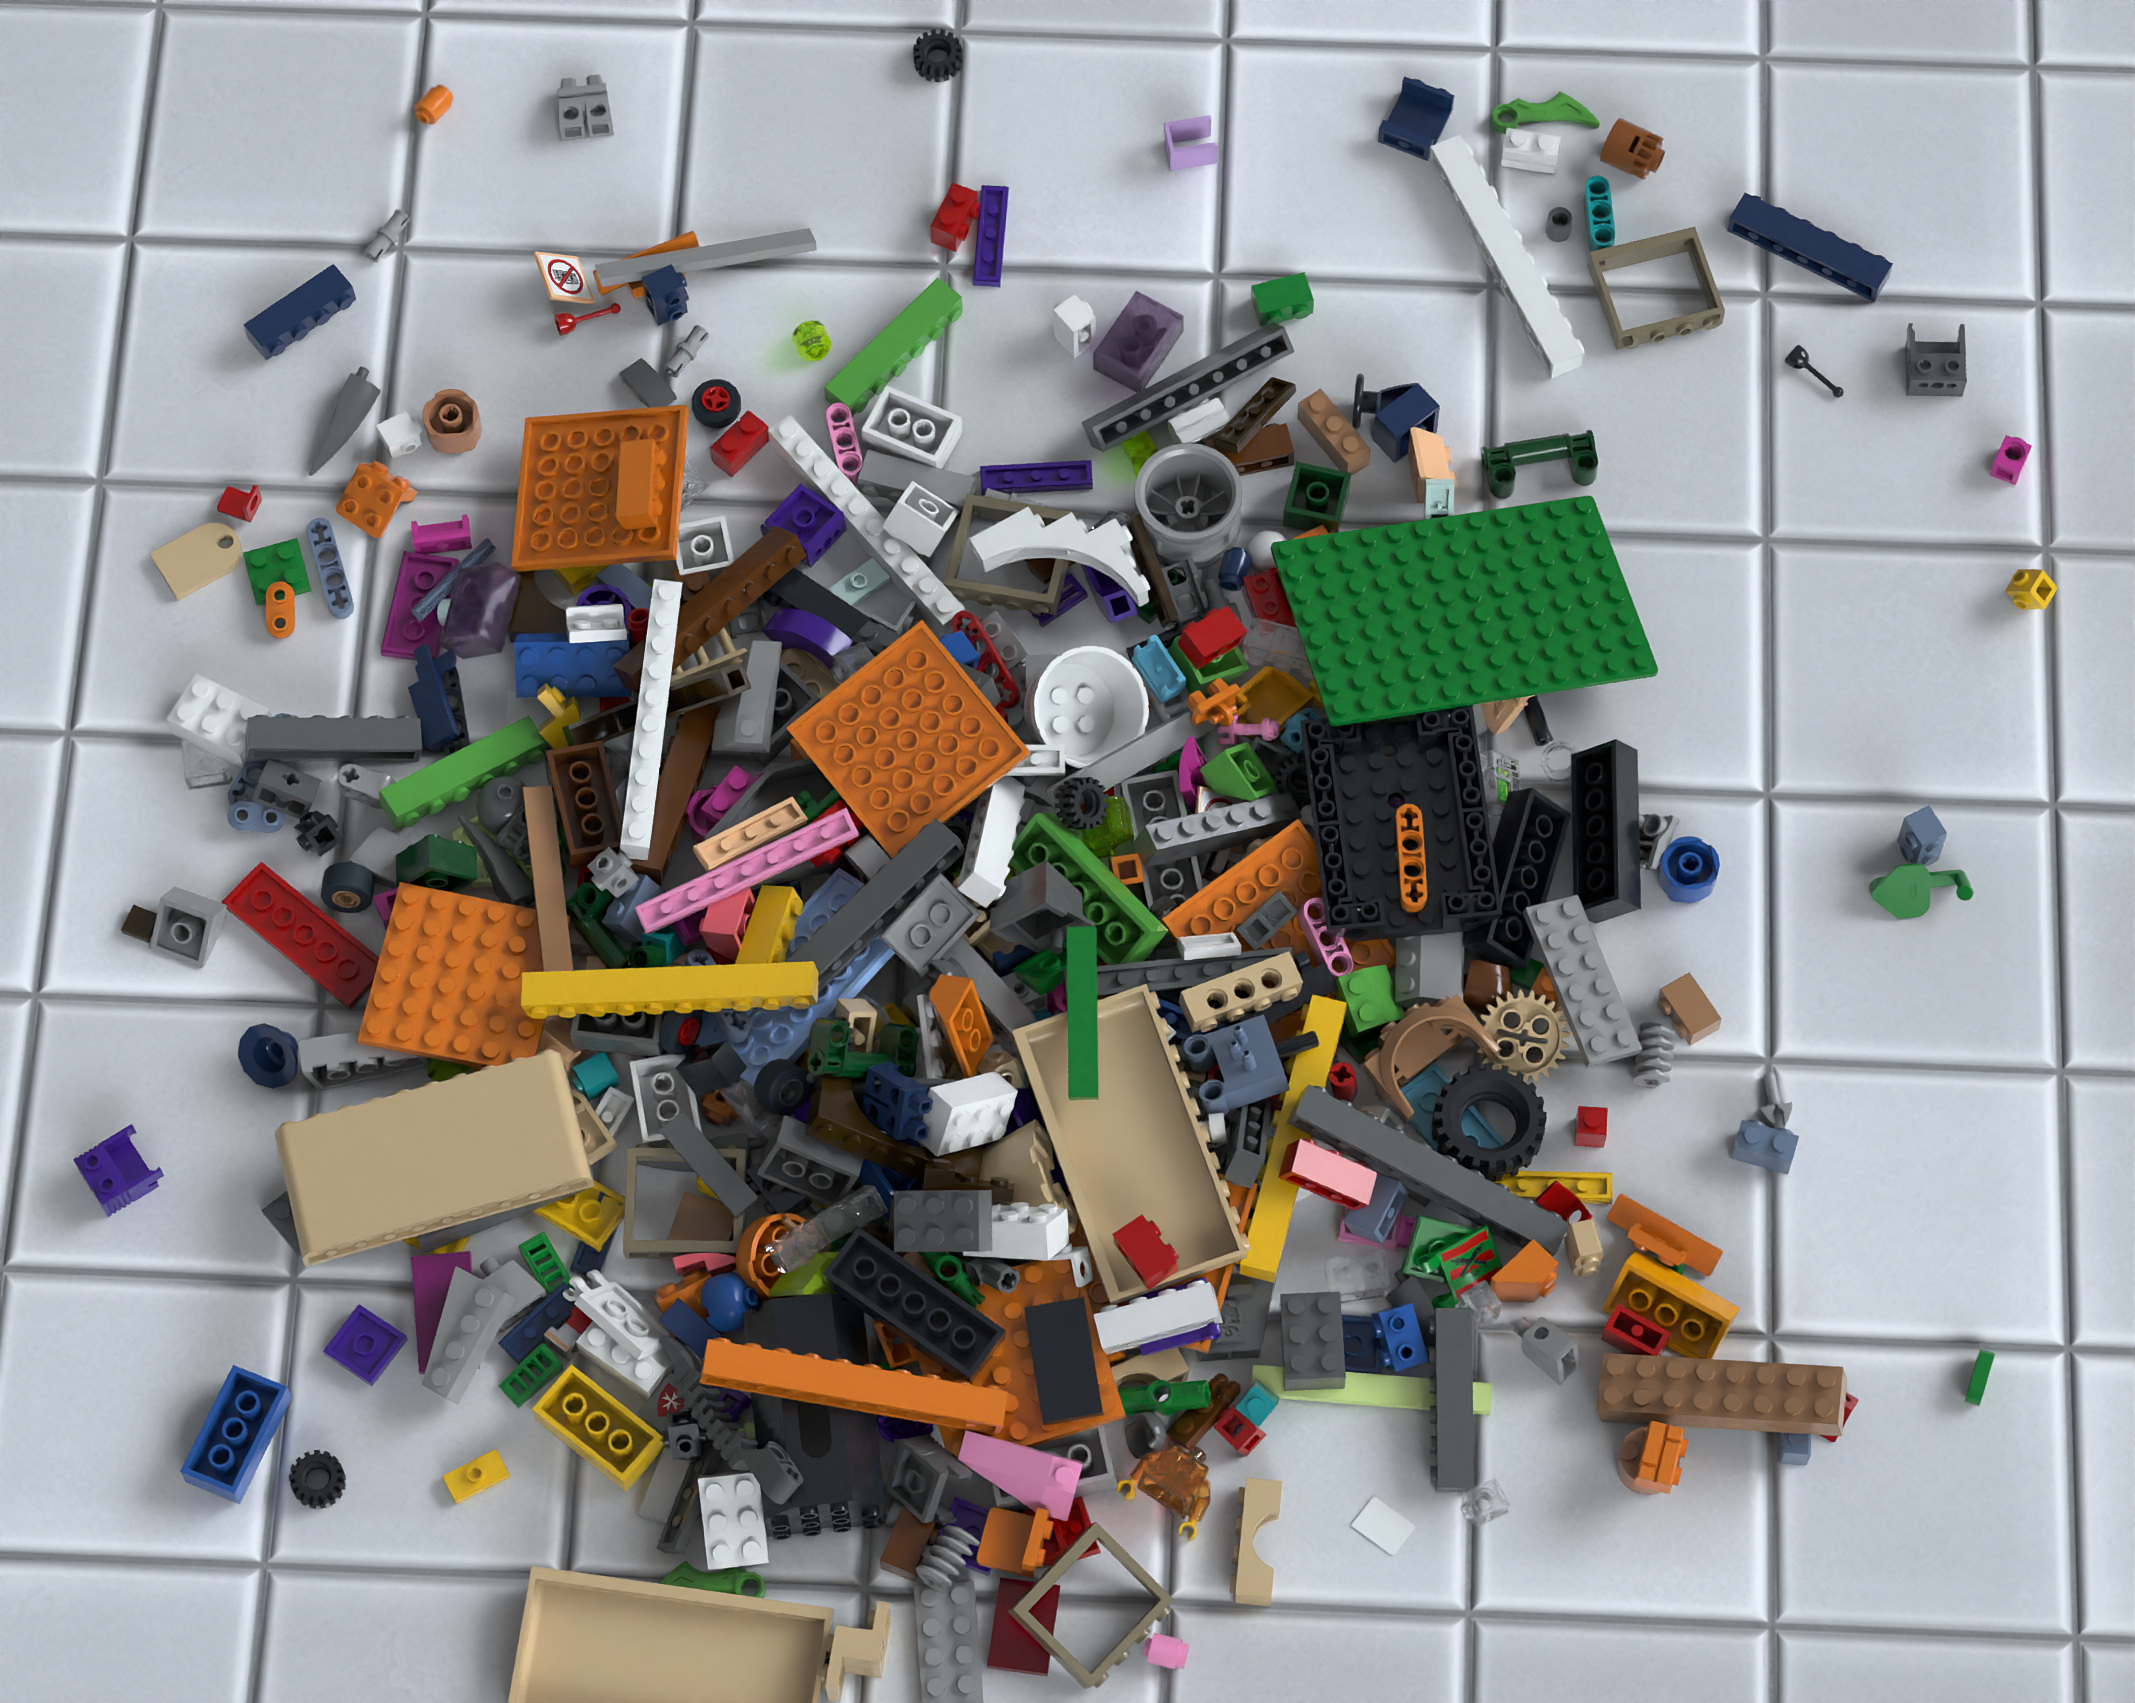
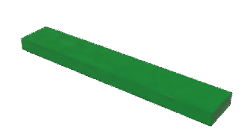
M1096 926L1067 927L1069 1100H1099Z

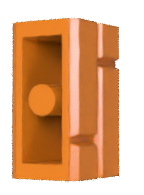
M1649 1421L1634 1482L1635 1486L1653 1489L1654 1491L1666 1494L1670 1493L1672 1485L1678 1486L1682 1468L1676 1467L1678 1457L1685 1458L1689 1441L1683 1439L1685 1431L1683 1428Z

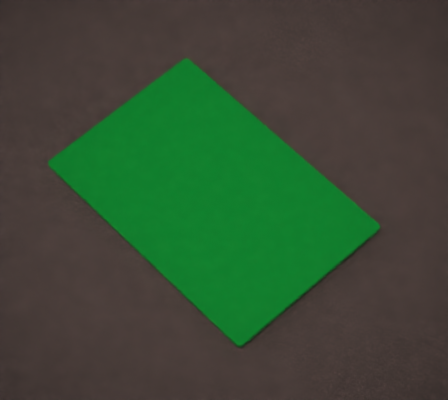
M1581 496L1277 541L1271 544L1270 550L1328 723L1331 726L1656 676L1658 673L1656 661L1592 496Z

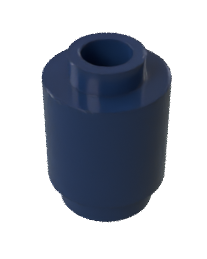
M1233 547L1224 552L1218 574L1219 585L1229 591L1241 590L1243 577L1248 575L1251 557L1247 554L1246 550Z

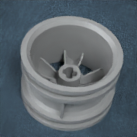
M1182 443L1161 449L1144 463L1135 482L1134 515H1141L1158 562L1165 566L1167 563L1173 565L1193 558L1196 569L1199 570L1221 561L1224 552L1235 546L1241 529L1242 484L1239 474L1231 461L1217 450L1208 446ZM1177 484L1181 497L1173 502L1158 493L1170 485ZM1199 484L1205 485L1218 493L1205 503L1196 498ZM1153 515L1167 516V521L1170 525H1162ZM1209 516H1224L1211 527L1206 525ZM1181 567L1174 568L1176 570H1182Z

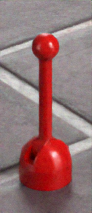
M613 303L609 308L579 317H574L568 312L554 315L555 324L560 336L567 335L574 331L578 322L608 313L618 314L621 311V307L619 304Z

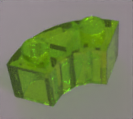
M1110 796L1108 799H1104L1105 803L1109 804V809H1104V812L1108 814L1106 818H1101L1103 823L1097 825L1095 829L1081 830L1083 844L1098 859L1115 855L1114 850L1118 845L1135 838L1130 806L1123 796Z

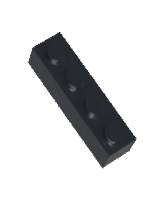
M794 567L763 593L764 600L772 607L778 606L781 609H798L812 613L837 627L850 639L868 621L872 622L871 618ZM851 643L849 647L855 652V649Z

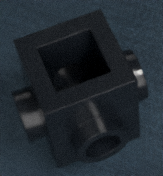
M317 810L303 815L299 820L300 823L293 827L299 835L296 838L299 845L306 852L310 850L320 857L343 840L336 830L338 825L329 814L324 815Z
M693 1410L667 1413L668 1430L663 1431L665 1449H671L672 1459L690 1460L696 1456H702V1444L707 1443L706 1430L701 1429L698 1425L699 1420L694 1419L690 1414Z

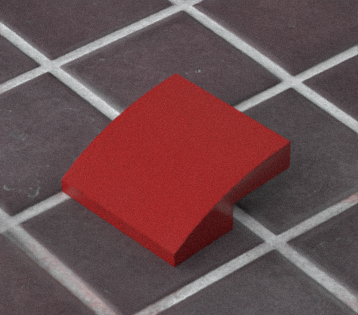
M1082 1496L1073 1499L1067 1521L1049 1517V1521H1053L1054 1524L1050 1539L1044 1540L1042 1549L1046 1550L1043 1566L1052 1565L1077 1537L1092 1524ZM1032 1509L1022 1511L1023 1514L1035 1517L1036 1512ZM1097 1539L1077 1560L1101 1553Z

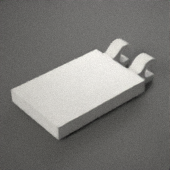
M592 1270L587 1273L593 1284L589 1281L584 1282L580 1277H575L569 1280L575 1291L570 1288L562 1293L568 1301L576 1300L574 1304L636 1360L663 1350V1346L658 1341L662 1335L676 1338L669 1329L615 1281L609 1283L598 1270Z

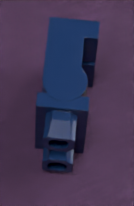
M891 1062L868 1067L865 1092L868 1094L864 1095L862 1113L875 1127L892 1135L898 1141L908 1138L915 1141L926 1139L929 1127L923 1122V1116L929 1114L933 1105V1100L927 1096L928 1086L923 1083L918 1084L915 1079L897 1072L898 1066ZM876 1077L879 1078L881 1084L875 1085ZM872 1104L876 1106L877 1111L871 1112Z

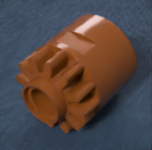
M1619 118L1613 125L1604 143L1600 161L1645 180L1650 171L1656 173L1663 160L1665 150L1661 149L1664 138Z

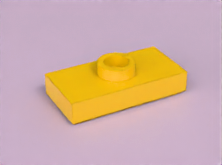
M494 1449L442 1477L457 1505L510 1478V1474L497 1449Z

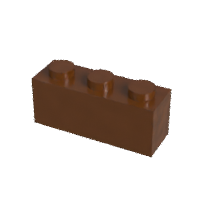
M1286 423L1266 425L1238 454L1214 447L1213 438L1215 436L1205 440V446L1217 450L1231 461L1239 476L1294 465V449Z

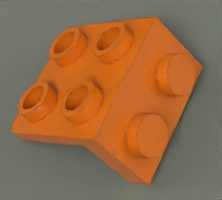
M377 461L373 463H359L336 506V512L372 537L381 538L400 502L413 501L418 491L410 487L411 483L401 476L394 477L388 473V467Z
M694 1269L683 1276L684 1280L674 1285L672 1282L667 1283L656 1290L657 1294L651 1296L662 1314L678 1297L708 1323L706 1317H710L707 1308H702L701 1296L705 1281L712 1277L705 1269L701 1271Z
M997 1507L991 1508L976 1557L977 1563L981 1566L1035 1578L1037 1567L1042 1568L1046 1555V1550L1042 1549L1044 1540L1050 1539L1054 1522L1049 1521V1510L1037 1507L1034 1517Z

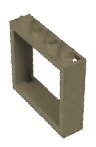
M1695 227L1589 252L1587 266L1617 350L1623 348L1633 349L1640 344L1651 341L1658 343L1668 337L1676 335L1686 336L1696 330H1711L1723 324L1725 309ZM1688 251L1709 310L1622 330L1602 272Z
M967 494L944 586L955 598H958V601L972 600L984 606L995 604L1004 606L1012 611L1024 609L1030 610L1037 615H1041V613L1056 615L1070 560L1056 558L1047 594L957 579L973 517L1002 521L1029 506L1034 515L1037 513L1040 515L1046 527L1070 514L1072 511ZM1072 512L1076 520L1078 521L1077 513Z
M637 1144L635 1148H628L623 1253L625 1258L672 1259L681 1255L704 1252L736 1257L739 1239L746 1228V1211L737 1219L734 1217L733 1241L634 1240L638 1161H686L671 1144L665 1145V1148H653L650 1144ZM725 1145L724 1149H716L727 1162H736V1173L747 1184L748 1154L746 1149H741V1146Z
M1094 1522L1077 1537L1007 1612L1084 1689H1088L1093 1685L1098 1688L1109 1677L1106 1671L1113 1664L1119 1666L1130 1654L1127 1649L1134 1642L1139 1644L1151 1632L1148 1627L1155 1619L1160 1622L1171 1611L1168 1605L1174 1599L1097 1522ZM1097 1539L1158 1601L1089 1673L1028 1611Z

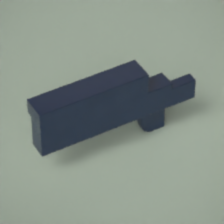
M423 644L413 650L418 663L415 666L419 681L409 686L408 690L417 718H420L421 731L428 749L438 752L444 748L445 744L460 736L440 676L456 665L457 658L454 650L450 649L433 660L429 646Z

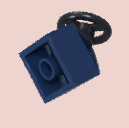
M1360 373L1356 376L1352 427L1354 429L1360 427L1361 413L1375 414L1373 441L1394 463L1408 454L1411 427H1417L1434 434L1437 432L1440 405L1419 383L1398 385L1380 390L1377 393L1375 391H1364V375Z

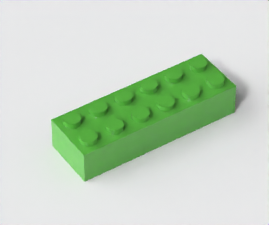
M1053 812L1036 813L1012 844L1014 853L1009 864L1019 874L1047 861L1082 893L1083 915L1093 921L1094 926L1097 928V954L1108 965L1144 962L1168 932V929L1066 825L1061 823V820Z

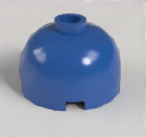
M726 1272L717 1274L705 1281L701 1296L702 1308L708 1309L710 1317H706V1319L716 1331L727 1333L744 1328L743 1312L749 1309H756V1312H758V1293L754 1288H749L740 1274Z

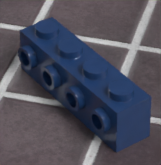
M332 264L243 324L247 338L266 361L273 356H278L287 346L295 341L302 340L309 331L318 325L321 326L327 323L331 316L340 310L349 308L353 301L356 300L353 286L338 268Z

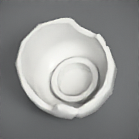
M1267 530L1256 534L1247 547V554L1250 555L1251 564L1255 569L1269 571V569L1276 567L1270 548L1273 542L1286 540L1282 534Z

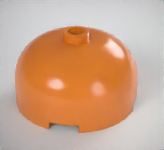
M791 1213L763 1216L751 1223L739 1239L735 1257L737 1272L745 1280L749 1288L755 1289L760 1300L768 1301L771 1299L796 1297H770L769 1291L793 1260H805V1254L812 1253L803 1243L792 1236V1231L781 1222V1219L787 1216L797 1226L801 1225L810 1235L818 1234L812 1224L801 1216Z

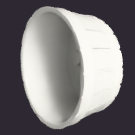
M1081 646L1056 656L1035 675L1026 692L1024 717L1031 738L1041 743V745H1065L1066 765L1083 769L1145 733V726H1147L1149 718V702L1141 676L1126 658L1104 647Z

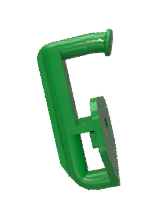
M1918 863L1897 865L1885 877L1876 878L1869 884L1872 898L1899 919L1924 915L1930 907V888L1957 885V897L1964 901L1970 900L1974 894L1964 871L1929 872L1924 865Z

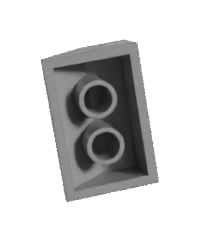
M1465 932L1397 938L1395 1003L1408 1010L1415 1004L1422 1006L1426 1002L1430 1007H1434L1445 996L1451 999L1456 994L1463 1001V943Z

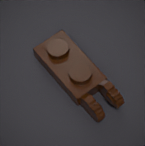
M1222 1373L1214 1376L1208 1382L1211 1393V1403H1209V1406L1207 1408L1187 1409L1166 1431L1168 1437L1184 1448L1191 1450L1218 1421L1219 1415L1228 1409L1230 1404L1238 1397L1241 1391L1239 1383L1236 1381H1229L1228 1383V1377Z

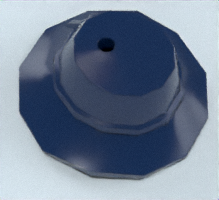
M263 1023L250 1026L240 1038L238 1058L243 1071L256 1084L274 1089L288 1085L297 1075L298 1044L289 1032Z

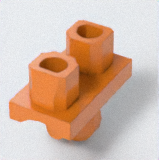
M1218 678L1207 689L1212 697L1207 699L1200 690L1190 694L1186 704L1193 713L1190 720L1192 724L1196 727L1210 719L1213 725L1218 722L1224 727L1233 723L1232 714L1237 712L1235 695L1241 689L1236 683L1229 687L1221 678Z

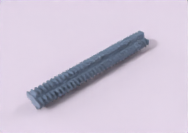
M485 538L474 551L467 555L465 560H462L451 573H448L441 580L442 582H439L430 593H427L428 595H425L411 609L412 615L416 616L418 621L423 620L426 617L425 615H428L432 609H435L437 604L446 598V595H449L453 589H456L460 582H463L462 580H465L470 575L469 573L477 569L476 567H479L483 560H486L485 558H488L496 550L490 539Z

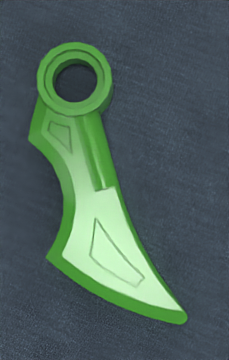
M1560 91L1555 97L1543 103H1530L1518 98L1509 104H1500L1495 107L1491 122L1493 128L1503 134H1506L1507 128L1516 129L1518 123L1567 121L1598 128L1600 125L1597 118L1586 107ZM1502 114H1508L1512 117L1513 121L1503 123L1498 117Z
M687 1561L677 1566L659 1583L747 1596L742 1593V1586L746 1582L753 1581L758 1584L759 1588L750 1597L764 1598L766 1593L763 1579L755 1572H747L739 1567H731L716 1573H705L693 1568Z

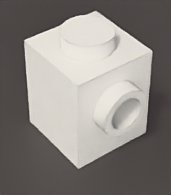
M406 410L376 425L379 439L392 460L403 454L412 453L418 446L422 445L419 435L423 432L416 418L411 419Z

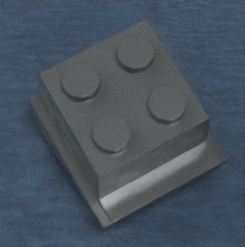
M1045 861L1004 882L1006 889L997 901V906L991 909L989 930L1009 942L1016 941L1038 954L1049 948L1051 953L1060 954L1063 941L1067 940V927L1094 926V922L1083 915L1082 893L1049 862Z

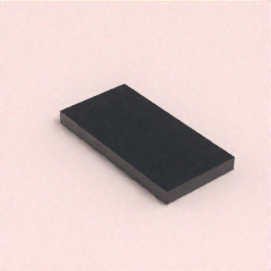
M1084 1297L1024 1307L1043 1425L1102 1416L1103 1409Z

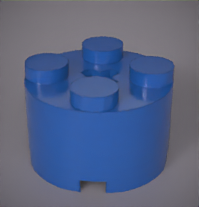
M1685 836L1674 840L1662 856L1659 868V882L1671 901L1683 903L1698 902L1711 895L1715 887L1720 867L1719 856L1711 845H1707L1698 837Z

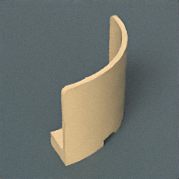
M1036 1119L984 1148L980 1180L991 1181V1177H1002L1009 1179V1183H1014L1013 1201H999L1001 1205L1011 1206V1204L1017 1202L1028 1203L1029 1207L1055 1204L1057 1208L1067 1209L1069 1235L1075 1231L1079 1219L1077 1212L1066 1197L1060 1183L1054 1184L1050 1172L1055 1169L1052 1156L1053 1146L1048 1133ZM1016 1259V1260L1019 1261V1262H1021V1261H1023V1260H1025V1259Z

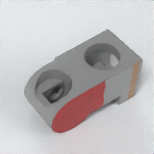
M575 1306L571 1317L558 1331L552 1326L544 1334L546 1344L569 1362L579 1351L576 1341L593 1320Z

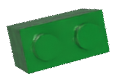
M1305 272L1251 285V301L1260 327L1269 325L1272 322L1280 324L1282 321L1293 318L1303 319L1309 314H1313L1314 299Z

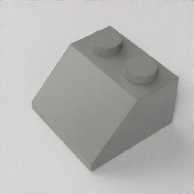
M174 886L160 898L150 949L203 968L222 931L227 905Z

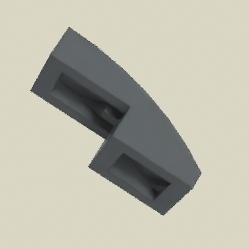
M642 358L620 372L623 382L638 394L640 401L648 408L668 406L677 399L676 394Z
M1278 890L1236 930L1256 951L1296 915L1298 911Z

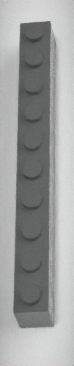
M1309 1084L1300 1093L1288 1118V1124L1359 1162L1365 1163L1387 1177L1400 1181L1402 1185L1479 1226L1487 1225L1490 1232L1522 1249L1534 1239L1552 1257L1556 1255L1566 1233V1228L1569 1225L1568 1222L1562 1220L1558 1213L1541 1209L1536 1206L1533 1200L1527 1197H1519L1510 1192L1507 1186L1485 1179L1481 1172L1459 1165L1458 1161L1451 1156H1442L1433 1151L1432 1147L1427 1143L1412 1140L1401 1129L1390 1128L1384 1125L1378 1117L1356 1110L1353 1104L1328 1095L1327 1090L1320 1086Z

